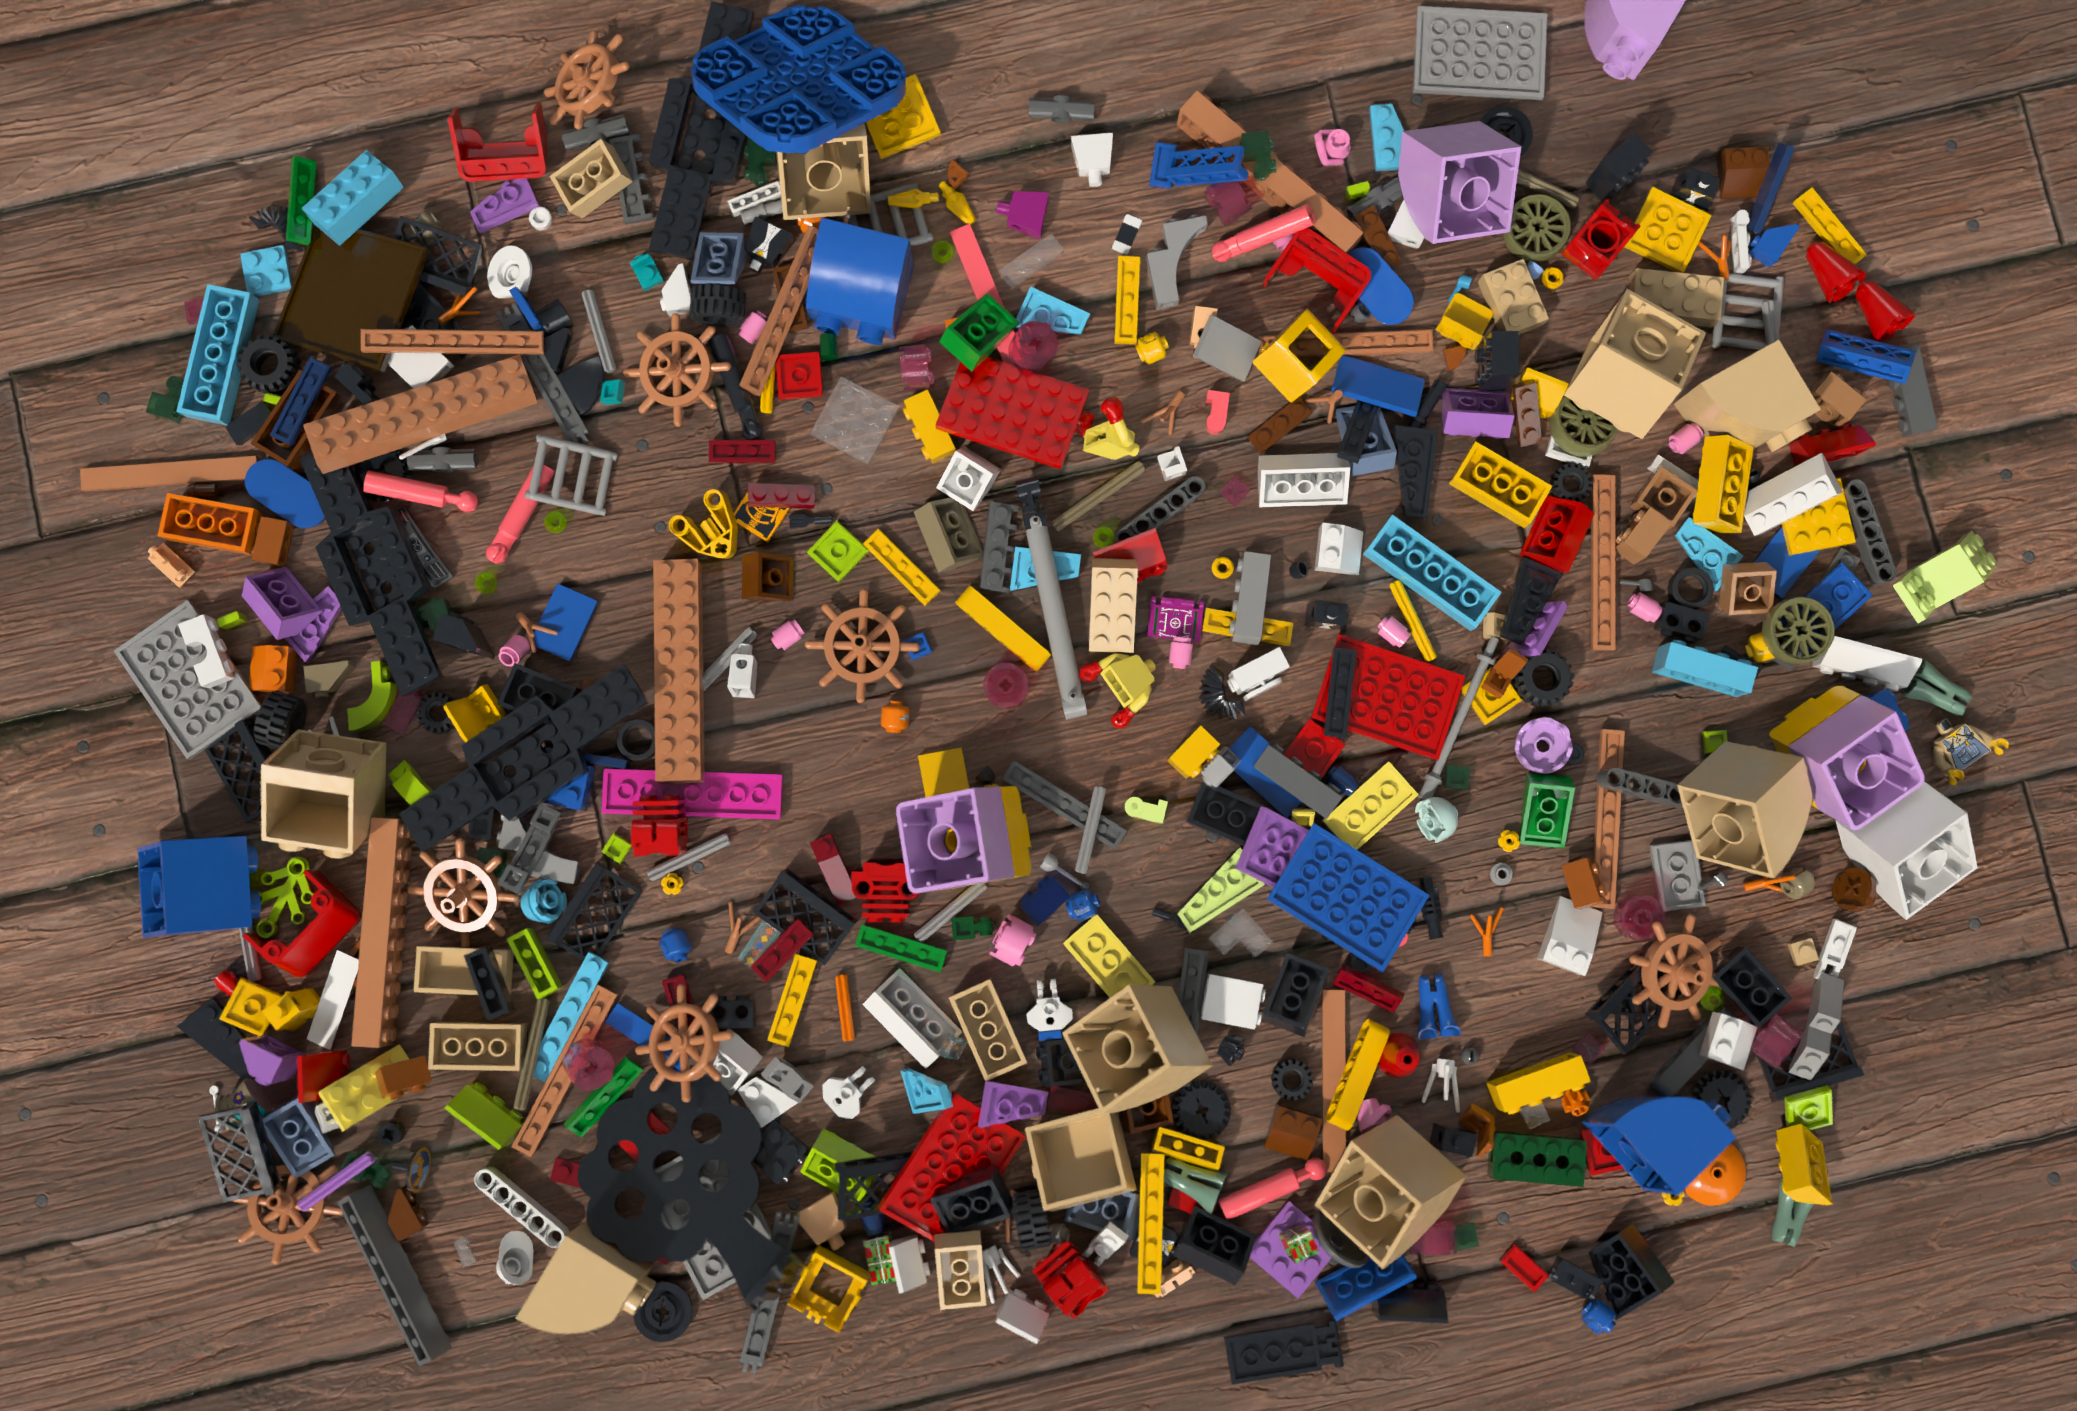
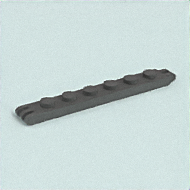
M516 303L511 304L515 311L513 314L508 307L504 308L507 317L504 318L500 311L496 313L506 331H532ZM520 354L522 361L566 439L580 444L578 439L582 438L585 445L590 443L586 437L589 433L588 429L544 354Z
M777 1210L770 1240L791 1251L800 1215L795 1214L793 1222H789L791 1213L786 1212L785 1219L780 1220L782 1211ZM779 1298L775 1301L766 1300L758 1306L761 1312L757 1314L751 1313L739 1363H744L743 1373L747 1372L748 1365H752V1375H755L757 1366L762 1367Z

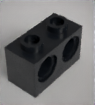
M1670 602L1660 605L1663 607V610L1656 620L1654 630L1660 631V635L1669 638L1678 636L1682 638L1681 641L1691 644L1704 639L1709 613ZM1667 616H1671L1674 619V626H1670L1667 623ZM1689 621L1695 624V632L1689 630Z
M737 995L736 1000H727V996H718V1001L710 1011V1014L715 1019L718 1028H753L756 1026V999H750V995ZM740 1005L748 1008V1015L745 1018L738 1015L737 1010ZM717 1006L725 1008L726 1014L723 1018L716 1016L715 1009Z

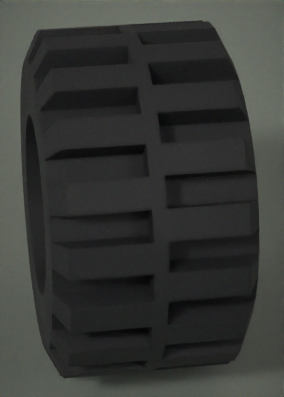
M699 284L691 288L689 316L700 323L713 326L739 325L745 321L747 295L744 291L725 284Z
M265 335V338L257 336L256 341L249 340V345L247 347L243 346L241 349L244 351L243 354L238 355V359L241 360V362L237 363V367L241 369L239 372L240 376L244 378L247 384L259 392L279 395L280 391L284 394L298 371L301 370V367L298 366V364H301L300 359L297 357L298 354L292 347L277 337L273 338L270 335ZM277 355L278 366L276 370L269 375L262 376L261 366L264 360L270 356Z
M1545 649L1541 655L1526 657L1528 659L1527 664L1513 678L1515 679L1513 686L1518 689L1517 693L1524 698L1523 701L1525 703L1530 702L1532 706L1539 705L1540 707H1545L1563 700L1564 696L1570 693L1569 688L1573 687L1574 683L1571 681V678H1574V672L1570 673L1572 666L1571 664L1567 665L1565 662L1567 658L1565 656L1560 657L1559 652H1551L1550 649ZM1537 666H1544L1553 674L1554 683L1548 691L1537 688L1533 682L1532 674Z
M277 690L271 692L262 703L256 717L254 727L255 741L258 744L278 749L297 730H303L307 714L305 700Z
M1039 1189L1014 1193L1012 1197L1013 1210L1022 1250L1027 1251L1051 1246L1052 1235L1048 1212L1043 1210Z

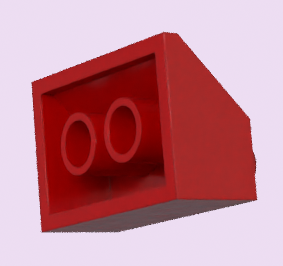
M1846 424L1838 427L1837 431L1831 432L1830 429L1819 431L1817 436L1810 437L1809 434L1801 435L1789 447L1796 467L1823 453L1827 462L1860 455L1875 447L1876 443L1861 425L1852 427L1851 424Z
M1546 496L1520 555L1555 570L1569 573L1594 513L1582 502Z
M1155 528L1093 552L1094 558L1137 560V584L1145 578L1161 575L1165 570H1168L1167 561Z

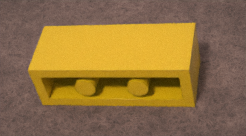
M928 389L903 400L905 407L902 410L907 421L911 419L915 426L911 429L916 440L921 439L924 445L921 447V451L925 459L930 458L933 464L953 455L956 449L949 434L935 429L939 413Z
M1158 1127L1155 1130L1150 1151L1164 1153L1165 1156L1177 1158L1207 1169L1218 1170L1225 1147Z

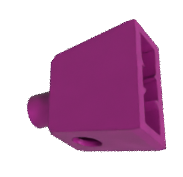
M1013 192L1011 202L998 201L996 213L1008 215L1007 227L1040 239L1049 193Z

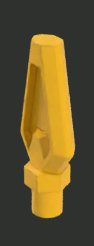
M945 181L941 182L938 187L946 199V207L967 225H972L976 218L964 195L955 192Z
M917 188L888 196L889 206L914 209L920 208L923 204L939 201L938 193L922 192Z

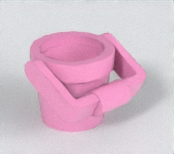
M1342 129L1318 131L1314 138L1321 164L1323 166L1343 164L1350 151V137L1348 133Z
M1376 1098L1364 1100L1357 1114L1360 1133H1366L1389 1120L1393 1116L1391 1107L1384 1104L1380 1106Z

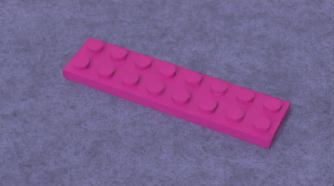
M604 769L602 814L633 815L634 810L643 809V806H633V801H638L639 796L657 795V799H662V796L679 795V799H686V803L676 805V808H686V812L677 814V816L781 820L783 775L705 772V783L659 784L655 781V770Z

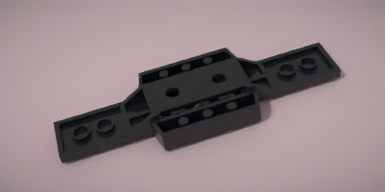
M711 1L699 51L726 36L734 41L749 34L754 11ZM669 78L649 162L652 167L666 173L667 178L649 250L693 261L708 198L714 186H736L748 136L697 95L693 87L692 78ZM692 93H694L695 98L678 165L675 167L674 164ZM707 110H713L716 113L715 118L711 121L703 118ZM696 151H703L705 153L703 161L697 162L693 159Z
M313 452L300 458V461L331 531L315 548L347 623L352 627H362L371 624L401 696H408L438 680L443 675L417 617L416 601L431 588V585L404 523L396 508L384 507L374 510L362 491L352 465L323 474L316 464ZM344 541L348 542V547L351 549V552L355 558L356 565L361 572V575L365 582V586L368 589L370 596L373 600V605L377 610L376 612H374L371 606V603L361 583V580L358 576V573L355 569V566L352 562V559L349 555V552L346 548ZM372 542L375 545V551L373 554L368 555L366 553V546ZM386 582L392 584V591L389 594H385L382 589Z
M624 664L557 709H554L543 697L536 695L464 743L462 748L468 768L399 813V816L422 852L428 851L493 808H496L508 821H516L587 774L589 770L582 750L594 739L650 702ZM551 718V722H549L548 724H546L545 726H543L542 728H540L539 730H537L536 732H534L533 734H531L530 736H528L527 738H525L524 740H522L521 742H519L518 744H516L515 746H513L512 748H510L509 750H507L506 752H504L488 764H482L483 762H485L486 760H488L489 758H491L492 756H494L495 754H497L498 752H500L501 750H503L504 748H506L507 746H509L510 744H512L513 742H515L516 740H518L519 738H521L522 736H524L525 734H527L528 732H530L531 730H533L534 728H536L537 726ZM546 740H550L554 746L550 753H545L542 750V744ZM508 765H513L516 768V774L512 778H508L505 775V768Z

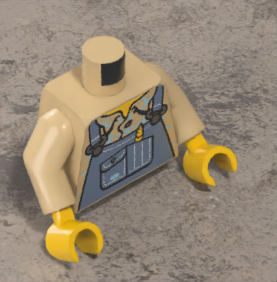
M1947 718L1935 725L1942 736L1932 742L1934 747L1933 761L1934 765L1945 776H1949L1948 782L1950 785H1956L1957 780L1954 777L1959 778L1963 782L1964 772L1962 770L1991 751L1990 747H1994V752L1997 755L2003 754V750L1998 746L2009 748V743L2006 739L2000 738L1996 740V737L1972 725L1961 724L1953 727Z

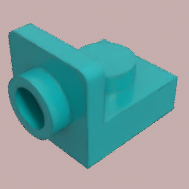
M649 253L639 254L630 262L644 291L664 282Z

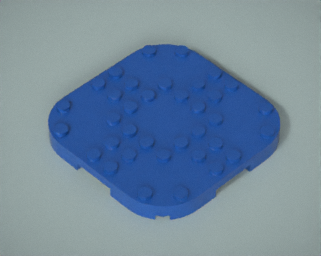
M800 5L776 12L762 19L763 27L734 41L726 36L707 45L694 56L693 66L691 67L693 87L700 98L751 140L765 148V150L782 153H807L809 150L896 107L906 92V72L903 63L883 46L875 48L856 34L854 24L841 14L822 6H818L816 9Z

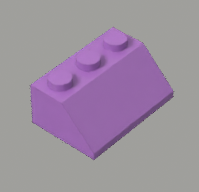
M1445 389L1442 399L1441 419L1444 434L1452 436L1470 435L1472 437L1487 436L1496 439L1510 438L1514 411L1509 392Z
M287 567L246 576L242 597L277 640L297 635L321 614L322 610Z
M268 1035L244 1038L239 1042L249 1074L256 1077V1082L266 1086L293 1079L298 1071L297 1056L306 1054Z

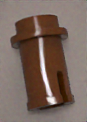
M193 482L188 484L187 494L188 497L217 498L218 489L215 488H218L217 484H197Z

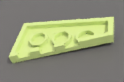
M1241 847L1177 914L1189 933L1265 885L1263 882L1235 869L1242 852Z

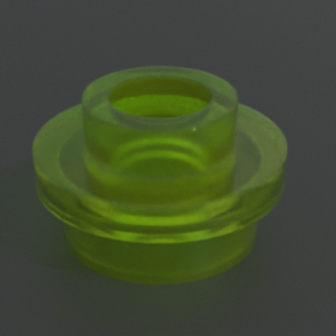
M939 241L932 247V256L935 261L946 263L953 257V248L950 243ZM945 250L947 253L946 255L941 256L939 255V251Z
M550 512L544 519V526L551 533L557 534L566 528L567 520L560 512ZM558 519L559 525L554 527L552 522Z
M1102 526L1094 531L1093 542L1097 547L1103 549L1114 543L1115 535L1109 527ZM1100 535H1107L1108 540L1105 542L1101 541Z
M489 572L480 573L475 579V587L482 594H491L497 588V579ZM485 580L490 581L488 587L483 586Z
M1709 988L1700 1001L1706 1010L1716 1011L1722 1007L1724 998L1719 990ZM1711 996H1715L1716 1002L1714 1004L1710 1003L1709 999Z

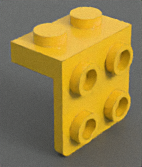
M1456 293L1435 330L1444 337L1459 342L1463 347L1475 350L1483 338L1482 335L1493 316V311L1460 293Z
M488 684L480 686L469 697L448 702L444 705L447 716L451 719L465 742L507 715L502 706L497 705L498 700Z

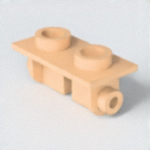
M162 543L159 547L152 546L148 550L150 553L148 559L179 588L195 573L165 543Z
M1175 1259L1170 1265L1162 1269L1161 1294H1155L1156 1297H1164V1295L1174 1290L1175 1286L1172 1281L1176 1280L1180 1286L1192 1278V1275L1195 1273L1192 1266L1184 1260Z

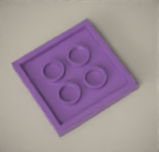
M1261 806L1235 869L1274 888L1309 830Z
M1289 1200L1256 1238L1250 1254V1258L1297 1298L1303 1294L1331 1259L1322 1249L1315 1236L1313 1221ZM1302 1224L1310 1230L1319 1253L1294 1263L1289 1259L1278 1233Z

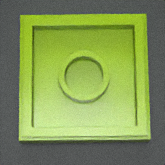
M836 521L807 551V554L840 583L864 558L869 550Z
M1828 1085L1784 1097L1786 1128L1802 1123L1810 1131L1833 1124L1832 1090Z

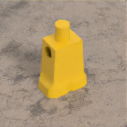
M305 988L295 992L286 991L280 999L263 1011V1014L276 1030L295 1031L304 1025L307 1019L315 1016L320 997L313 988Z

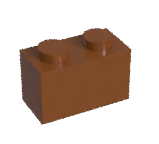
M261 516L260 522L257 523L255 529L257 534L256 540L251 546V560L258 563L285 567L294 525L287 521Z
M1584 858L1561 866L1574 909L1581 910L1606 902L1605 896H1607V891L1604 884L1600 883L1598 877L1600 869L1596 861H1593L1591 858Z
M425 1055L382 1066L375 1072L382 1099L390 1097L391 1100L398 1099L409 1091H412L413 1094L425 1091L426 1087L432 1082Z

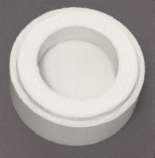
M537 207L530 212L529 221L535 229L545 230L552 224V215L546 208Z

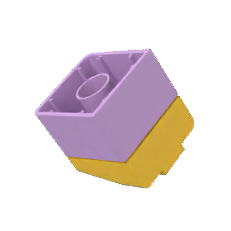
M1835 686L1817 699H1808L1784 716L1786 720L1769 733L1777 752L1794 754L1804 758L1812 791L1811 806L1853 830H1859L1915 791L1924 782V774L1896 712L1871 699L1860 696V694L1844 686Z
M1015 786L972 788L902 802L896 808L909 890L913 893L953 889L1031 874V861L1028 847H1031L1027 818L1026 813H1022L1019 791Z

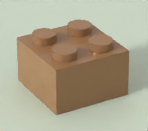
M1833 372L1815 382L1809 390L1821 409L1815 415L1832 429H1836L1851 420L1867 400L1858 389L1850 387L1845 383L1842 376Z
M1660 466L1652 472L1629 507L1636 512L1652 507L1672 522L1667 529L1669 530L1675 526L1698 491Z
M1652 507L1644 511L1641 509L1627 522L1629 527L1625 531H1621L1615 538V551L1633 565L1649 555L1672 522Z
M1767 562L1723 564L1719 607L1728 615L1768 613L1773 607L1777 570Z

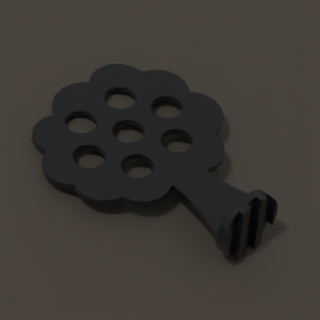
M652 1070L637 1083L633 1098L617 1101L606 1109L599 1120L596 1133L599 1148L589 1152L581 1160L577 1180L581 1189L590 1197L586 1210L587 1225L597 1238L605 1242L615 1243L621 1254L632 1261L642 1263L655 1261L661 1257L671 1262L687 1261L703 1250L708 1239L716 1247L731 1270L743 1296L744 1304L754 1314L761 1312L758 1306L766 1300L775 1301L782 1294L778 1290L785 1283L793 1284L798 1278L794 1272L799 1266L806 1265L797 1253H793L765 1237L742 1216V1214L753 1207L760 1192L759 1175L752 1163L761 1149L763 1140L761 1125L753 1113L742 1106L731 1104L729 1092L721 1081H715L711 1076L704 1075L698 1080L690 1082L691 1100L683 1102L681 1082L665 1078L657 1091L650 1090V1084L658 1074L657 1070ZM670 1104L677 1112L676 1126L667 1134H656L649 1126V1115L657 1105ZM706 1113L718 1116L722 1124L721 1135L711 1144H701L693 1135L694 1122L698 1117ZM621 1141H631L636 1145L639 1152L637 1164L626 1172H618L610 1162L611 1150ZM673 1150L681 1155L684 1167L677 1179L665 1182L659 1179L655 1173V1161L664 1151ZM719 1160L725 1163L729 1169V1180L720 1191L710 1192L702 1186L700 1173L705 1164L710 1161ZM637 1188L645 1196V1209L637 1218L628 1220L620 1216L617 1211V1199L624 1190ZM682 1198L690 1207V1219L681 1229L671 1230L662 1221V1208L669 1200Z

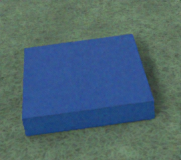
M516 286L510 289L511 295L531 327L535 331H543L544 337L549 335L525 295Z

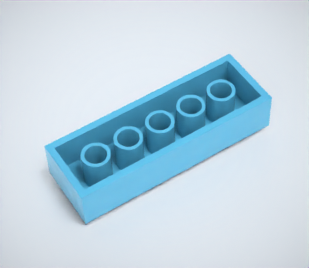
M207 284L176 412L187 418L222 425L230 424L241 381L239 374L241 369L237 367V363L241 362V360L238 359V355L243 354L244 351L241 350L243 346L247 347L249 345L248 341L251 339L260 301L253 294Z
M1394 515L1390 516L1363 553L1368 559L1398 580H1401L1406 586L1470 631L1477 628L1502 593Z

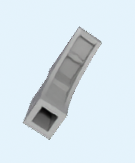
M1192 215L1186 220H1168L1162 227L1166 250L1156 248L1147 253L1146 263L1156 310L1178 306L1177 265L1186 247L1193 239L1206 231L1208 225L1206 216Z
M501 814V820L504 822L502 830H499L497 835L498 848L517 851L529 830L524 817L522 816L516 821H508ZM545 849L531 876L578 884L582 862L560 857Z
M1822 972L1813 985L1807 1022L1799 1046L1789 1065V1073L1812 1080L1829 1056L1831 1033L1841 1021L1844 980Z

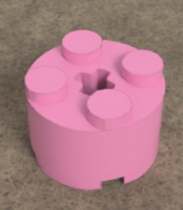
M1008 914L1007 918L1009 921L1002 922L992 941L995 944L994 950L989 949L988 954L1012 967L1015 964L1020 966L1026 955L1023 952L1027 945H1032L1036 934L1033 931L1034 927Z

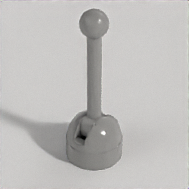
M1048 852L1041 862L1040 868L1048 872L1057 870L1078 884L1081 890L1089 889L1088 883L1081 882L1058 866V859Z

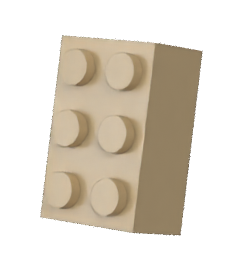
M603 139L598 140L550 176L569 212L580 218H584L633 182L614 146Z
M1524 259L1483 274L1479 279L1478 284L1488 308L1493 311L1492 317L1498 331H1519V335L1543 326L1548 321V315Z
M980 1230L934 1235L940 1310L985 1306L986 1298Z

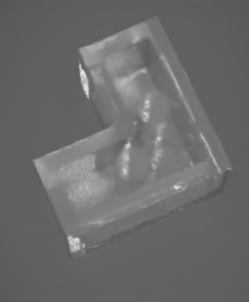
M1243 908L1236 911L1207 937L1222 955H1225L1238 942H1241L1253 957H1257L1273 943Z

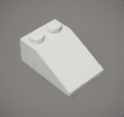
M1559 896L1537 959L1577 975L1586 976L1594 953L1602 912L1590 907L1581 910L1574 909L1572 900Z

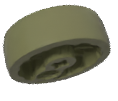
M1530 195L1522 198L1513 205L1510 232L1503 233L1505 245L1520 260L1524 259L1526 262L1533 261L1534 263L1549 260L1561 251L1569 238V215L1562 204L1552 197ZM1530 206L1535 207V216L1529 208ZM1540 207L1546 210L1542 217L1540 216ZM1524 210L1526 214L1517 211ZM1548 212H1551L1554 216L1546 220L1545 217ZM1515 221H1522L1525 224V228L1519 229ZM1554 221L1559 223V225H1548ZM1550 231H1559L1560 237ZM1526 237L1528 239L1524 246H1521L1517 240ZM1547 238L1556 243L1555 247H1551ZM1539 240H1541L1546 251H1539ZM1530 241L1534 242V251L1527 249Z
M1564 396L1550 417V432L1554 441L1561 449L1574 456L1589 457L1604 451L1614 440L1618 429L1612 422L1600 415L1595 416L1596 413L1590 410H1583L1577 405L1574 407L1575 403L1573 400ZM1566 428L1572 429L1574 433H1568ZM1585 436H1587L1590 444L1584 443ZM1595 436H1596L1601 442H1596Z
M1793 597L1780 601L1769 610L1763 621L1762 637L1768 651L1778 660L1794 665L1806 664L1819 659L1828 651L1834 638V623L1828 610L1816 600L1806 597ZM1797 605H1799V607H1802V608H1803V609H1802V612H1801V616H1800V614H1799V610H1798V606H1797ZM1791 607L1792 613L1786 611L1785 608ZM1810 611L1812 616L1807 619L1808 612ZM1781 616L1785 617L1787 620V625L1785 628L1782 627L1783 625L1781 621H1779ZM1817 619L1818 625L1811 626L1810 624ZM1820 628V634L1812 632V629ZM1785 635L1786 640L1780 645L1777 637ZM1810 637L1818 639V644H1816ZM1793 642L1790 653L1786 652L1784 648ZM1807 644L1813 649L1810 654L1808 653ZM1800 645L1802 656L1797 657L1796 653L1798 646Z

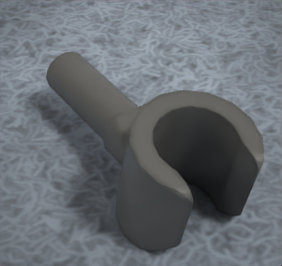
M1620 579V584L1639 586L1641 593L1652 590V583L1649 579Z
M1724 872L1714 874L1709 881L1699 885L1698 889L1702 891L1714 884L1720 888L1729 882V878Z

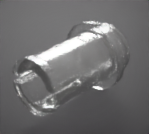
M466 1236L453 1241L455 1245L453 1249L457 1250L463 1268L477 1262L469 1244L471 1240L467 1239Z

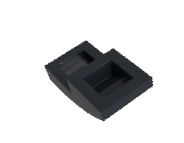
M262 402L240 415L225 428L236 445H243L258 433L272 411L266 402Z

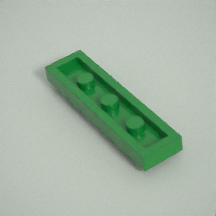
M294 156L291 162L286 241L309 245L311 242L312 221L302 210V207L314 197L316 161Z
M861 924L855 944L856 947L940 973L947 954V950Z
M625 1056L563 1123L565 1127L582 1138L604 1114L606 1109L643 1072L642 1067Z

